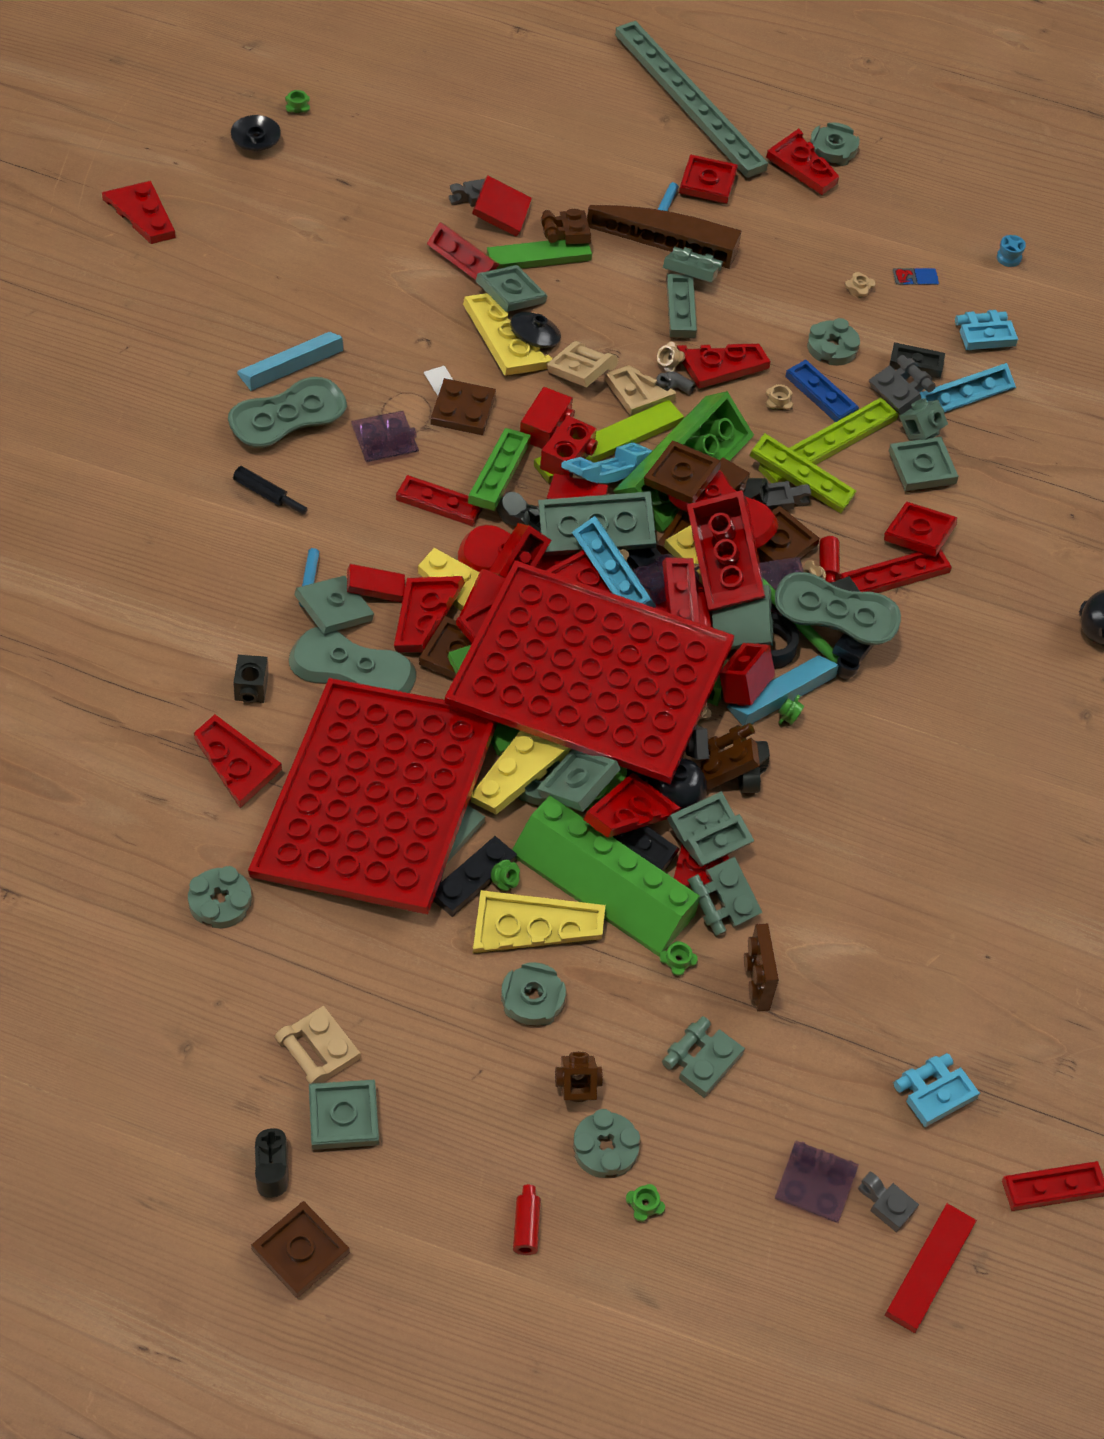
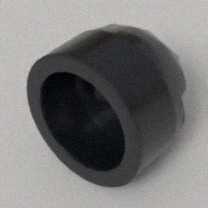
M840 656L836 662L839 666L837 675L842 679L854 677L860 667V664L856 666Z

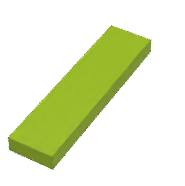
M764 433L749 455L794 485H809L813 497L842 514L856 493L855 489Z

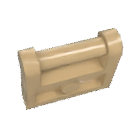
M574 341L546 365L549 373L588 387L605 371L614 370L618 364V358L614 354H603L585 347V344L579 341Z
M324 1006L293 1025L281 1028L275 1035L278 1043L289 1050L307 1074L306 1080L309 1084L324 1083L361 1059L359 1050ZM301 1036L305 1038L324 1063V1066L317 1067L297 1041V1038Z

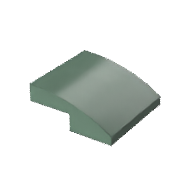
M764 585L766 598L712 611L713 628L734 635V642L730 650L739 649L743 643L773 645V619L771 617V589L769 585Z
M722 791L667 818L683 846L701 867L754 842L741 815L735 816Z

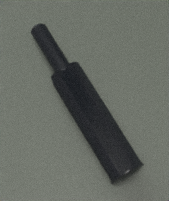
M239 466L233 474L234 481L279 506L283 503L302 515L307 513V507L286 496L287 491L243 466Z

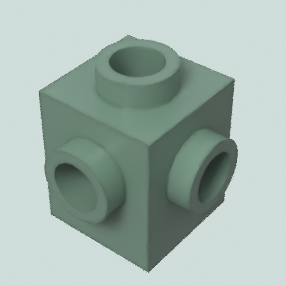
M926 398L917 400L911 404V409L899 416L909 440L933 438L940 434V429L948 425L939 400L927 401Z

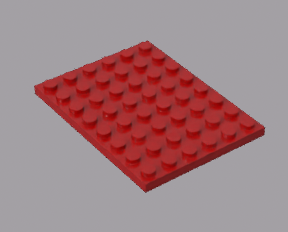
M515 560L445 695V704L590 756H603L616 760L621 767L670 784L732 647L734 635Z
M329 678L248 868L249 877L428 915L498 722L445 704L443 699Z

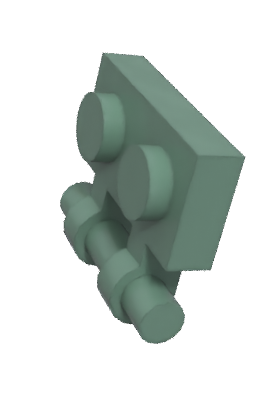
M674 247L673 251L665 257L663 268L708 282H712L717 277L718 271L721 270L723 261L714 259L713 255L706 254L704 256L692 252V249L686 247L684 249Z
M735 856L706 870L705 872L710 880V883L706 885L703 884L699 874L688 879L692 890L700 895L699 904L705 914L703 919L707 926H711L715 936L726 931L721 920L728 916L734 927L763 913ZM713 891L716 892L723 906L719 910H716L709 896V893Z
M704 1016L696 1023H691L687 1027L685 1036L678 1043L674 1042L667 1050L668 1055L662 1060V1064L670 1070L677 1063L681 1065L684 1069L680 1073L679 1079L703 1098L719 1083L744 1054L745 1050L743 1046L720 1029L712 1038L708 1036L705 1031L711 1026V1022ZM694 1044L702 1048L695 1057L688 1053V1050Z

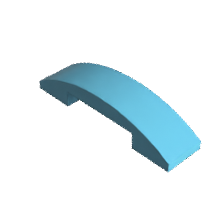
M633 442L616 447L614 458L593 463L578 457L563 461L561 467L591 482L611 483L626 478L653 450Z

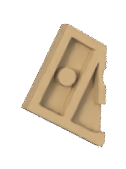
M630 365L606 373V383L630 416L666 400L671 402L676 400L677 393L675 390L670 388L666 391L656 385L657 380L641 374L639 370Z

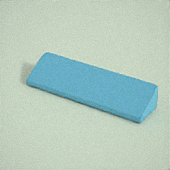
M327 332L238 370L237 374L252 391L342 352L343 338L335 333Z
M1005 363L937 386L932 392H920L922 399L926 398L927 401L939 400L944 412L1014 389L1016 386L1008 364Z
M596 516L572 532L612 594L653 608L656 607Z
M818 655L770 681L752 705L739 706L730 703L727 705V708L742 726L747 723L753 724L780 709L787 698L793 701L797 694L801 697L834 679L839 666L835 662Z

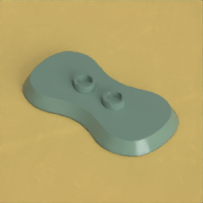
M309 377L296 382L289 389L276 396L248 399L238 403L230 410L228 422L234 434L243 443L252 448H266L274 445L284 436L295 430L333 423L345 412L347 402L343 392L331 380L323 377Z
M795 572L786 575L778 584L775 592L776 607L788 621L798 625L830 627L865 645H880L890 641L896 635L901 623L900 609L890 598L874 592L844 590L811 573Z
M319 627L311 628L295 642L289 655V666L294 674L303 680L314 683H327L329 678L410 693L416 680L414 664L402 654L391 650L365 648L352 643L338 631L323 634Z

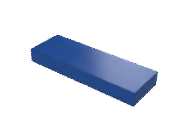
M807 360L786 370L785 377L833 421L837 422L859 410L858 405Z

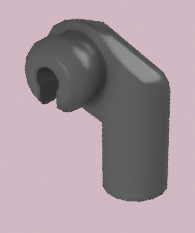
M675 371L660 373L656 377V385L664 390H669L670 388L680 389L690 395L696 386L695 382Z

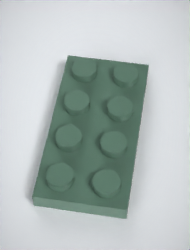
M651 491L538 500L541 533L552 540L543 556L569 555L582 551L583 548L572 532L594 516L603 525L619 550L656 548Z

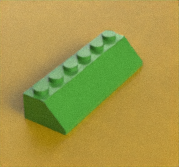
M728 391L705 396L613 490L615 494L651 491L656 531L663 532L671 524L680 508L676 507L669 500L667 494L644 485V476L672 440L720 460L724 457L730 461L754 436Z
M549 796L530 816L512 849L517 853L518 861L578 902L606 905L604 919L659 957L661 952L671 945L696 915L700 895L613 837L607 838L602 833L596 831L583 820L582 816L552 796Z

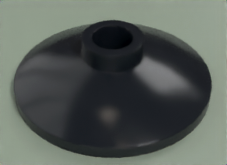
M250 115L240 118L231 128L233 142L239 147L251 151L271 148L281 137V130L277 122L262 115Z
M520 312L511 319L510 326L512 331L527 344L539 348H551L560 341L561 334L557 326L541 314Z

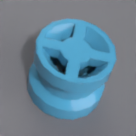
M1016 235L1004 236L1001 239L1000 249L997 252L998 262L1007 267L1019 265L1022 260V253L1026 247L1025 241Z

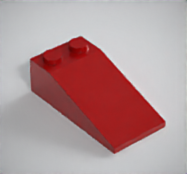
M743 491L687 504L709 612L766 598L751 514Z

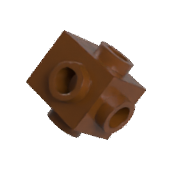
M579 1051L571 1052L569 1056H561V1067H555V1086L561 1087L563 1099L573 1102L597 1100V1087L602 1086L603 1073L602 1067H597L594 1056H589L588 1053Z

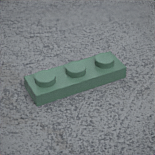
M667 274L670 337L696 338L697 327L693 277L683 274Z

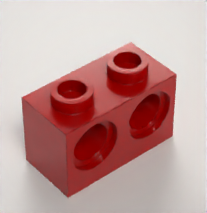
M568 415L541 450L540 469L553 475L555 473L573 477L574 474L563 469L561 464L563 461L578 457L586 459L588 455L592 456L598 445V441L595 440L597 428Z

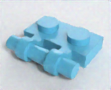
M988 310L987 313L979 314L971 311L965 312L964 315L955 316V324L957 326L961 325L959 332L966 350L1016 346L1018 341L1011 320L1007 321L1006 311Z
M948 1053L940 1057L933 1056L926 1060L925 1065L916 1070L911 1068L903 1072L902 1077L893 1082L895 1089L899 1093L906 1089L913 1090L914 1093L908 1095L906 1102L924 1127L975 1101L980 1094L961 1067L950 1073L947 1067L953 1065V1059ZM931 1076L938 1079L929 1085H926L923 1081Z

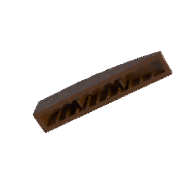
M589 205L587 221L591 229L670 252L673 251L674 247L684 249V247L693 250L692 252L704 256L706 254L713 255L714 259L723 261L722 267L730 269L739 250L741 230L693 216L657 209L618 205Z

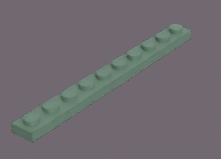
M637 21L616 27L615 36L730 161L738 165V169L746 178L767 171L768 162Z

